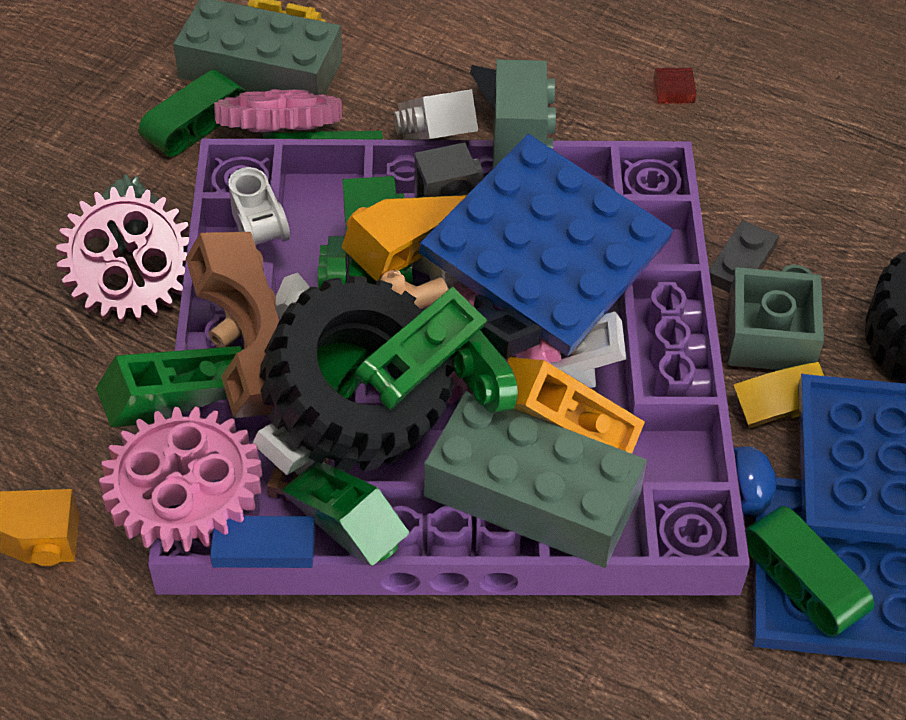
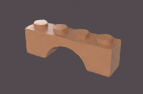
M251 232L200 233L185 258L196 295L224 308L236 320L244 338V350L235 355L221 376L233 418L270 415L274 406L263 404L260 390L265 381L259 375L261 362L266 354L265 349L279 323V317L275 308V294L269 288L263 271L262 254L256 249Z

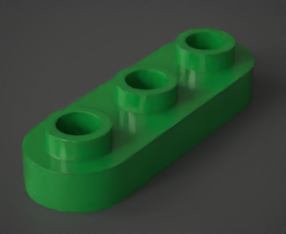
M328 236V245H320L318 289H320L323 281L333 278H341L343 284L347 283V252L341 248L345 236Z
M479 331L453 354L454 371L474 393L477 402L483 405L488 412L496 413L512 410L516 405L518 395L513 370L485 335Z

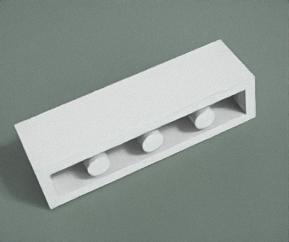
M472 89L398 103L399 111L394 112L396 132L398 135L403 134L404 140H425L478 131Z

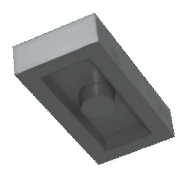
M742 220L709 269L711 285L730 293L735 267L762 269L776 248L779 235Z

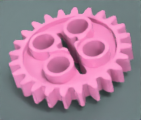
M271 89L266 92L240 93L236 98L226 97L223 100L214 102L216 124L229 126V128L241 127V129H248L250 132L311 130L318 128V126H323V124H334V122H339L342 119V100L340 98L326 96V94L313 95V93H308L306 90Z
M129 186L125 197H120L116 188L111 187L110 199L107 200L101 194L95 192L96 205L91 207L86 202L80 201L79 204L83 215L81 217L71 213L67 215L73 229L60 228L61 237L67 240L68 243L56 245V251L58 254L68 258L57 262V267L59 271H71L62 279L65 287L77 285L71 294L74 301L80 300L85 296L88 297L85 303L87 312L92 311L98 305L101 306V317L104 320L107 319L112 310L117 311L120 323L124 322L127 312H133L137 322H140L142 320V310L148 309L156 317L158 316L157 303L161 301L164 305L171 308L173 302L169 295L170 292L182 295L183 286L178 280H184L185 268L183 266L186 264L185 258L187 256V252L184 251L188 248L189 238H181V236L189 231V225L187 222L175 224L180 216L179 210L175 208L166 213V198L162 197L155 204L151 203V192L148 189L140 199L135 198L133 186ZM138 219L144 221L148 228L140 235H131L125 230L127 223ZM109 222L116 224L125 247L129 252H133L134 264L145 282L143 287L137 286L125 258L120 257L118 244L107 226ZM94 237H103L109 241L107 249L100 253H92L87 250L86 246L89 240ZM151 256H160L167 262L165 268L156 273L147 271L143 267V263ZM115 273L122 274L128 279L126 286L117 291L110 290L105 286L107 277Z
M174 407L172 418L165 419L159 411L154 412V424L148 425L141 419L136 420L139 431L137 434L123 430L120 433L123 446H109L111 460L102 461L101 466L104 477L99 479L106 511L111 513L115 527L124 525L127 538L131 539L141 533L143 545L147 548L159 538L161 539L164 552L170 550L174 541L181 540L182 547L187 552L190 551L192 539L199 538L206 547H209V534L213 532V528L226 535L228 534L226 522L228 518L242 523L244 521L243 510H255L254 495L261 494L262 491L260 477H262L261 460L258 458L256 444H250L248 431L245 429L237 432L233 418L220 425L218 411L214 410L206 419H203L200 416L199 407H194L189 417H183L179 407ZM221 479V481L211 483V481ZM173 505H181L177 508L168 509V507Z

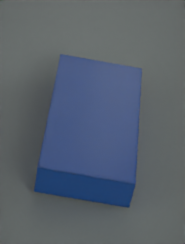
M244 516L242 523L228 518L226 520L228 534L226 535L213 528L210 556L212 568H313L315 516Z

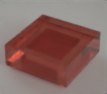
M655 68L654 83L658 103H695L697 92L692 68Z

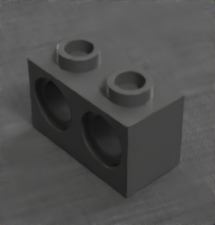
M466 143L414 153L415 198L468 195L483 180L480 161L472 159Z

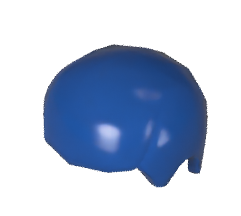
M752 446L734 447L743 517L759 515L769 507L774 498L776 474L769 458L757 448Z

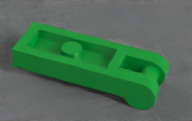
M452 286L369 356L357 368L354 375L364 385L370 383L381 394L379 400L391 410L410 391L484 327L487 319ZM391 362L403 373L397 380L384 369Z

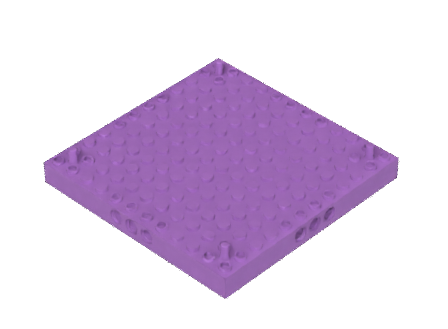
M201 139L187 254L200 233L239 232L237 223L232 215L228 181L236 170L246 167L257 168L267 176L277 202L281 204L290 229V239L287 241H282L278 238L255 245L263 257V271L269 288L273 290L276 297L283 278L297 272L310 287H318L320 245H328V236H345L346 234L342 179L394 176L396 194L404 193L405 198H415L414 153L466 143L472 159L480 161L484 179L493 169V140ZM553 141L554 151L674 229L667 244L605 313L616 312L622 320L626 360L595 368L596 387L591 389L645 421L632 454L647 459L641 493L606 568L424 497V463L461 400L460 397L453 404H449L448 401L445 403L446 409L439 420L412 451L408 450L402 459L392 464H387L383 461L378 469L363 471L360 469L359 463H355L350 471L341 470L378 487L410 532L398 543L397 550L389 558L370 566L351 555L316 523L313 568H212L210 556L213 532L209 534V547H206L199 538L192 539L190 551L187 552L183 549L181 540L174 541L170 550L164 552L161 539L157 538L150 547L148 563L156 595H741L750 564L692 142ZM347 256V281H348V279H349V269H348V256ZM186 262L175 351L217 348L210 340L208 333L226 319L225 309L216 303L197 297ZM412 265L413 285L419 286L430 281L429 275L413 269ZM243 335L227 347L241 346L242 350H244ZM361 383L348 399L364 405L383 404L379 400L381 394L370 383L367 385ZM227 398L199 408L200 416L203 419H206L214 410L218 411L220 425L233 418ZM191 411L182 413V416L189 417ZM269 415L233 418L237 432L245 429L248 431L250 444H253L259 430L272 423ZM257 449L262 468V477H260L262 491L261 494L254 495L255 510H243V516H307L295 504L286 501L285 495L278 494L277 498L268 496L267 484L275 464ZM331 460L330 465L334 467L335 461ZM293 471L286 475L284 482L290 483L295 472ZM221 479L211 481V483L221 481ZM173 505L168 507V509L177 508L181 505Z

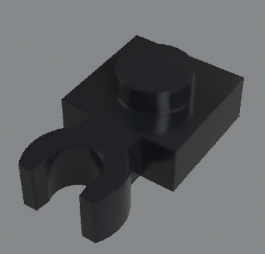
M482 295L475 296L474 308L487 319L486 324L480 331L501 356L509 358L539 344L541 327L508 307L498 311L493 308L492 301Z

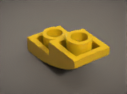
M819 362L782 369L733 384L749 429L791 415L792 418L799 416L798 384L801 374L824 376Z

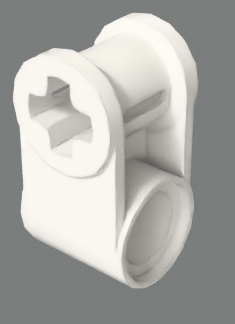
M252 167L236 170L230 176L228 183L232 215L237 223L239 232H251L255 245L278 238L282 241L289 240L290 229L281 204L277 202L267 176L261 170Z

